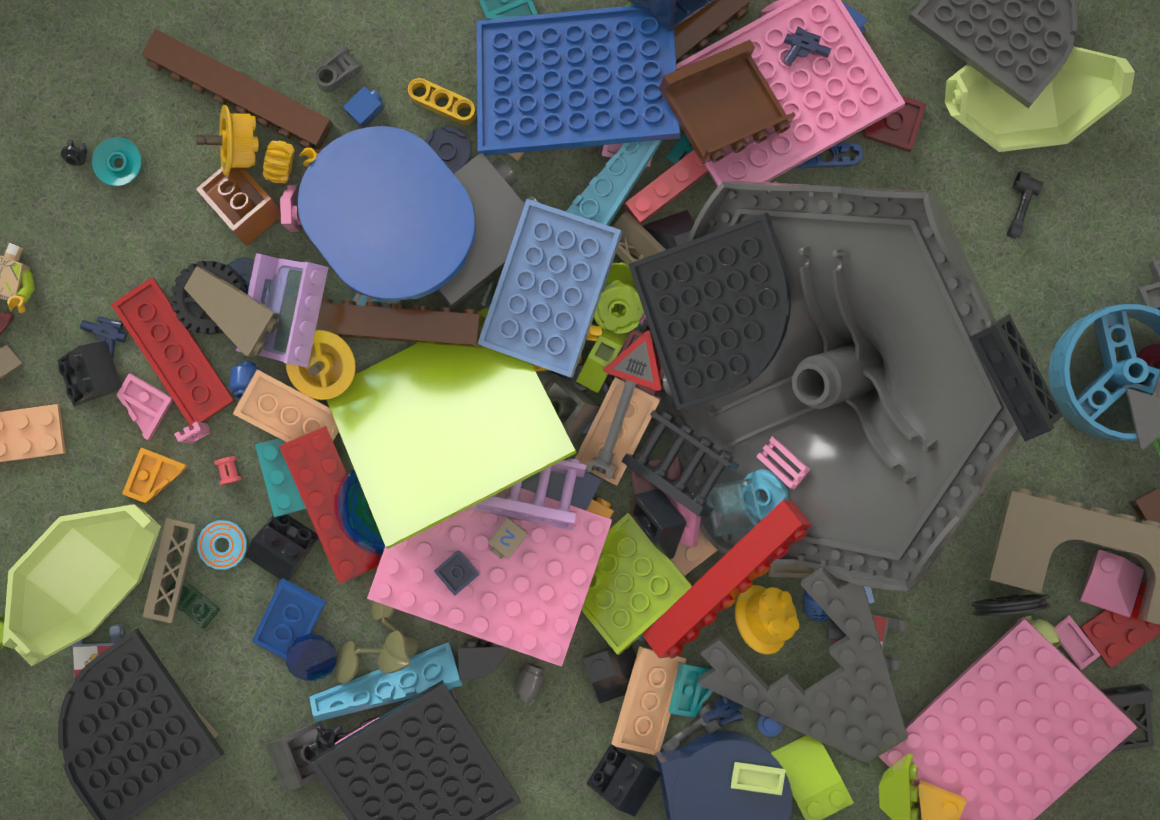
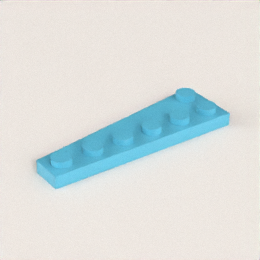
M663 140L624 143L619 148V151L605 164L606 166L590 181L589 186L582 194L576 197L566 212L609 226Z
M450 642L409 658L411 665L400 671L383 673L378 669L353 679L346 684H340L310 696L314 719L318 722L411 699L441 680L444 681L449 690L462 686Z

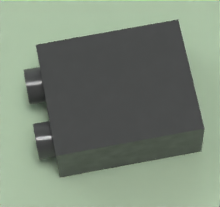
M483 153L477 155L454 174L466 189L475 210L476 236L474 245L471 247L463 267L448 283L435 291L446 307L452 308L453 312L501 275L526 199L538 202L531 195L522 201L511 188L517 182V178L510 167L501 158H497L494 162L490 163Z

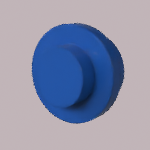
M760 715L757 723L760 732L768 737L778 735L783 727L782 723Z

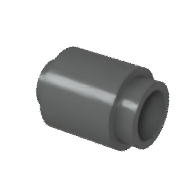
M525 663L524 668L520 670L513 690L517 693L518 699L526 702H531V699H537L545 677L543 675V668Z

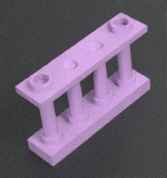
M567 459L540 471L534 502H531V504L523 503L519 499L521 481L510 487L509 496L505 499L493 495L472 506V510L573 531L576 513H571L569 508L576 476L584 478L586 465L581 464L576 459ZM551 471L566 474L560 505L556 509L547 508L544 504Z

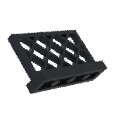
M1010 314L970 336L1024 441L1026 442L1053 430V424L1063 415Z
M1144 684L1099 689L1125 715L1134 721L1137 728L1141 726L1145 729L1146 740H1133L1130 737L1134 733L1133 731L1112 751L1154 746L1150 701H1153L1152 690ZM1142 704L1143 712L1137 719L1128 713L1134 705Z

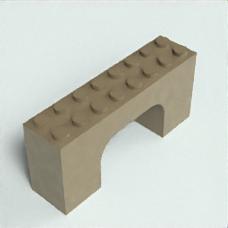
M1015 488V491L1008 492L986 579L1041 593L1051 554L1059 544L1065 541L1077 540L1124 552L1136 557L1143 564L1147 574V583L1138 619L1160 625V523L1150 520H1142V523L1135 522L1136 517L1121 513L1116 514V517L1110 516V510L1098 507H1091L1090 510L1083 509L1084 504L1070 500L1065 501V504L1057 502L1058 497L1043 494L1040 495V498L1032 496L1033 491L1023 488Z

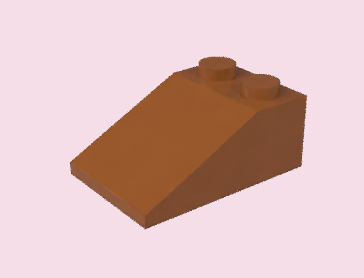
M221 167L196 188L245 246L250 244L281 217V210L244 168H231L229 175L224 176Z

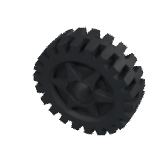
M216 261L192 263L188 265L187 269H183L180 272V277H176L174 280L176 285L172 286L171 291L174 293L173 296H170L171 302L174 303V306H172L173 312L177 313V319L182 321L185 327L194 332L207 335L224 333L184 287L196 266L205 268L248 294L247 289L244 287L246 284L240 278L238 272L223 263Z

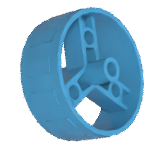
M1119 304L1105 307L1077 320L1058 340L1050 358L1048 373L1050 390L1062 415L1076 429L1102 440L1119 442L1137 440L1136 433L1127 434L1113 431L1094 420L1128 389L1148 395L1153 394L1160 370L1148 366L1143 359L1137 358L1127 317L1136 319L1149 326L1160 336V310L1139 304ZM1094 322L1104 366L1100 370L1099 376L1075 397L1069 371L1071 354L1078 338ZM1112 331L1117 334V342H1114L1111 338ZM1115 348H1120L1123 361L1117 362ZM1104 386L1107 387V388H1115V389L1112 390V391L1109 393V391H1108L1107 389H1105ZM1093 393L1097 394L1099 398L1097 405L1092 401Z

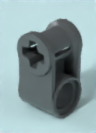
M347 47L338 50L328 61L317 68L315 79L323 92L335 91L362 70L363 66L360 63H356L349 54L350 50ZM325 75L333 76V80L331 82H321L322 78Z

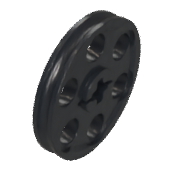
M1024 594L997 597L995 600L989 598L974 601L971 603V606L975 608L972 611V615L998 616L1044 610L1051 607L1047 603L1049 595Z

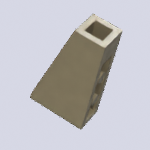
M196 266L184 287L244 355L255 357L262 353L266 346L265 339L269 333L275 331L279 324V320H277L280 315L279 313L205 268Z

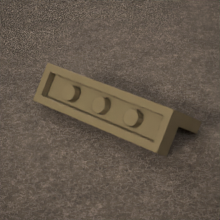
M628 211L622 214L614 226H612L623 231L616 254L627 265L666 250ZM630 253H631V254H634V255L638 258V260H637V259H634V258L630 255Z
M166 518L142 617L174 623L197 528L196 524L183 522L175 518ZM180 528H188L187 539L179 544ZM175 550H178L182 556L181 564L173 568ZM172 574L176 581L175 589L167 593L168 578ZM164 599L170 605L168 616L160 615Z

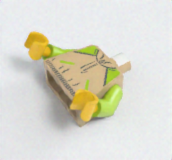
M9 243L4 256L0 255V298L7 300L10 311H13V308L18 306L19 313H24L26 309L24 304L28 302L35 291L33 275L30 272L29 266L18 262L24 248Z

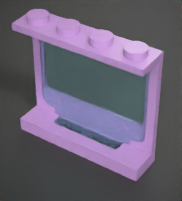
M256 253L248 295L280 314L277 319L279 324L273 333L268 334L265 339L266 346L259 356L283 361L286 364L308 367L328 267Z

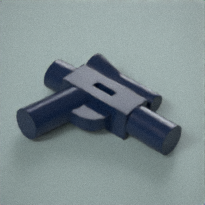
M798 26L795 35L788 33L786 35L784 43L791 45V49L782 62L790 67L797 56L806 57L809 53L828 58L832 48L819 44L821 36L807 32Z
M98 316L97 322L102 323L98 325L83 320L80 324V329L97 334L98 342L106 340L112 359H114L115 341L125 343L127 333L121 332L124 325L122 321H114Z
M720 695V698L715 702L716 708L704 713L702 716L705 723L722 718L719 721V725L722 727L731 722L743 720V715L739 711V709L743 708V705Z

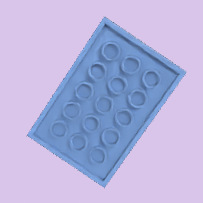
M526 199L477 344L573 378L623 231Z

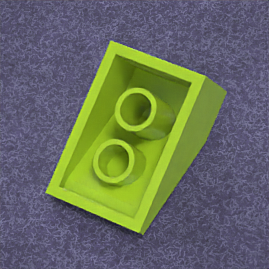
M804 735L771 752L783 769H786L785 773L790 782L792 796L804 820H822L854 803L822 742Z

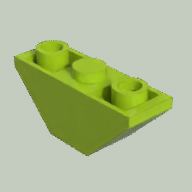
M606 328L605 330L603 329L602 335L598 337L576 382L599 393L608 376V373H605L603 369L618 356L630 331L616 334Z
M908 753L883 773L879 784L880 808L892 820H919V808H915L919 789L918 786H914V780H917L918 765L914 764V754Z

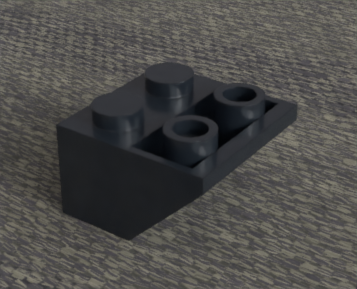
M106 340L79 345L57 360L59 373L63 376L66 384V393L73 407L111 394L122 387Z
M660 489L635 494L629 514L653 545L666 557L673 559L684 532L686 520Z
M288 514L278 517L273 515L253 537L245 557L281 580L283 578L289 581L318 540V535Z
M466 639V642L458 648L459 680L486 678L510 652V648L490 641L489 643H481V639Z
M610 744L586 784L617 810L635 817L661 773L627 749Z

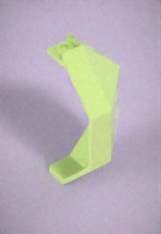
M1073 46L1063 67L1028 109L972 66L966 64L946 81L945 104L952 117L998 152L1068 144L1131 94L1135 71L1124 58Z
M134 504L59 517L8 571L3 646L16 650L30 666H33L91 635L140 583L161 526L143 509Z

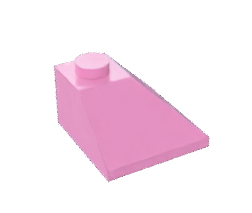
M1098 550L1093 556L1080 601L1130 618L1144 569L1124 557Z

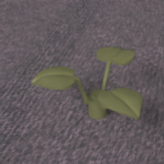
M375 601L372 602L374 620H382V623L393 632L388 635L383 649L356 650L355 642L349 641L340 648L336 657L335 674L337 682L346 684L355 677L359 666L358 655L362 653H380L378 664L380 671L383 673H394L411 665L409 658L415 655L418 642L415 638L403 635V630L397 629L388 622V618L392 617L395 608Z

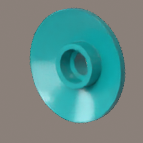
M112 137L104 140L97 146L92 156V167L96 176L105 184L124 186L131 183L138 176L142 167V157L134 143L122 137ZM122 159L123 166L117 168L115 166L116 161Z

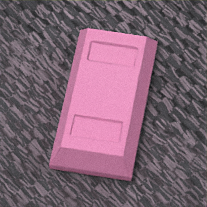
M1070 615L1054 627L1061 641V646L1080 670H1083L1100 656V653Z

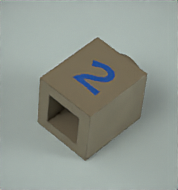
M507 518L488 542L492 545L489 550L500 559L504 556L509 559L529 533L513 520Z

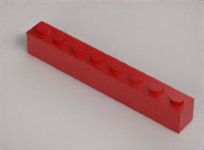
M782 500L642 634L658 658L673 659L683 651L682 647L687 642L694 641L700 635L699 631L704 626L712 624L718 618L717 614L722 609L725 610L734 604V598L739 593H744L752 587V581L757 576L767 573L771 568L770 564L775 559L784 557L789 552L788 547L791 544L802 540L808 532L806 530L812 526V523L794 501Z

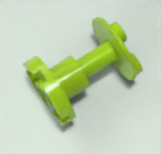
M624 262L612 263L594 315L595 321L604 330L606 328L616 334H622L635 329L644 314L630 268Z

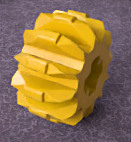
M273 140L269 143L263 165L265 180L277 184H285L290 179L295 157L293 145L287 144L284 141Z

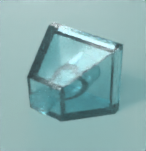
M751 478L714 485L706 498L708 500L707 505L713 508L710 517L715 537L751 531L761 521Z

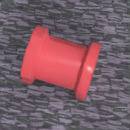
M236 456L214 461V464L218 466L221 481H219L220 486L242 480L241 476H238L236 469Z

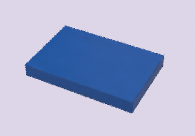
M282 578L252 642L296 665L327 602Z

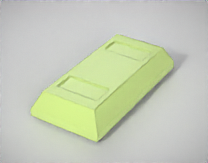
M734 762L731 788L782 795L786 769Z

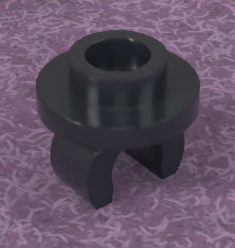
M69 140L67 146L61 150L62 158L69 165H83L86 161L87 147L85 142H82L81 147L76 148L74 147V141Z

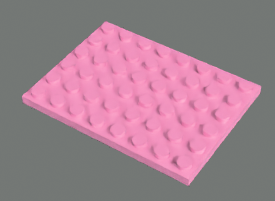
M791 0L676 64V70H679L751 40L755 47L751 55L786 115L792 112L795 113V117L790 123L791 127L784 133H773L759 144H756V142L748 144L739 153H734L733 151L726 154L722 160L716 163L712 161L705 163L704 165L717 187L723 181L770 182L905 106L903 98L841 0ZM799 26L807 32L821 36L819 44L832 48L829 57L826 58L809 53L806 57L797 56L790 67L785 65L782 61L791 49V45L784 43L787 33L795 35L796 29Z
M510 487L495 494V497L505 499L509 496ZM521 488L519 499L523 503L531 504V502H534L536 493ZM545 497L544 504L547 508L556 509L559 507L560 501ZM570 505L571 513H576L572 531L476 511L470 507L390 549H387L385 546L367 599L562 666L612 519ZM510 518L529 534L509 559L505 556L500 559L489 550L492 545L488 542L506 519ZM460 549L480 572V575L454 596L434 570Z
M1022 617L905 726L908 739L878 757L891 767L908 753L914 754V764L918 765L917 780H914V786H918L919 780H923L966 798L967 803L959 820H1034L1136 730L1137 726L1025 617Z

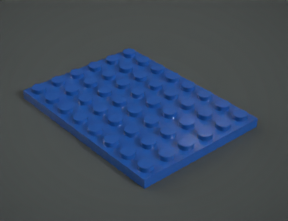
M635 5L477 21L478 153H483L485 156L680 138V124L659 90L663 76L676 71L674 28L669 31L651 12Z

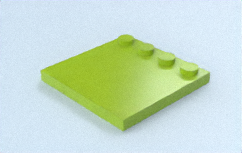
M628 512L608 531L581 610L616 654L620 655L693 585L671 559L653 545Z

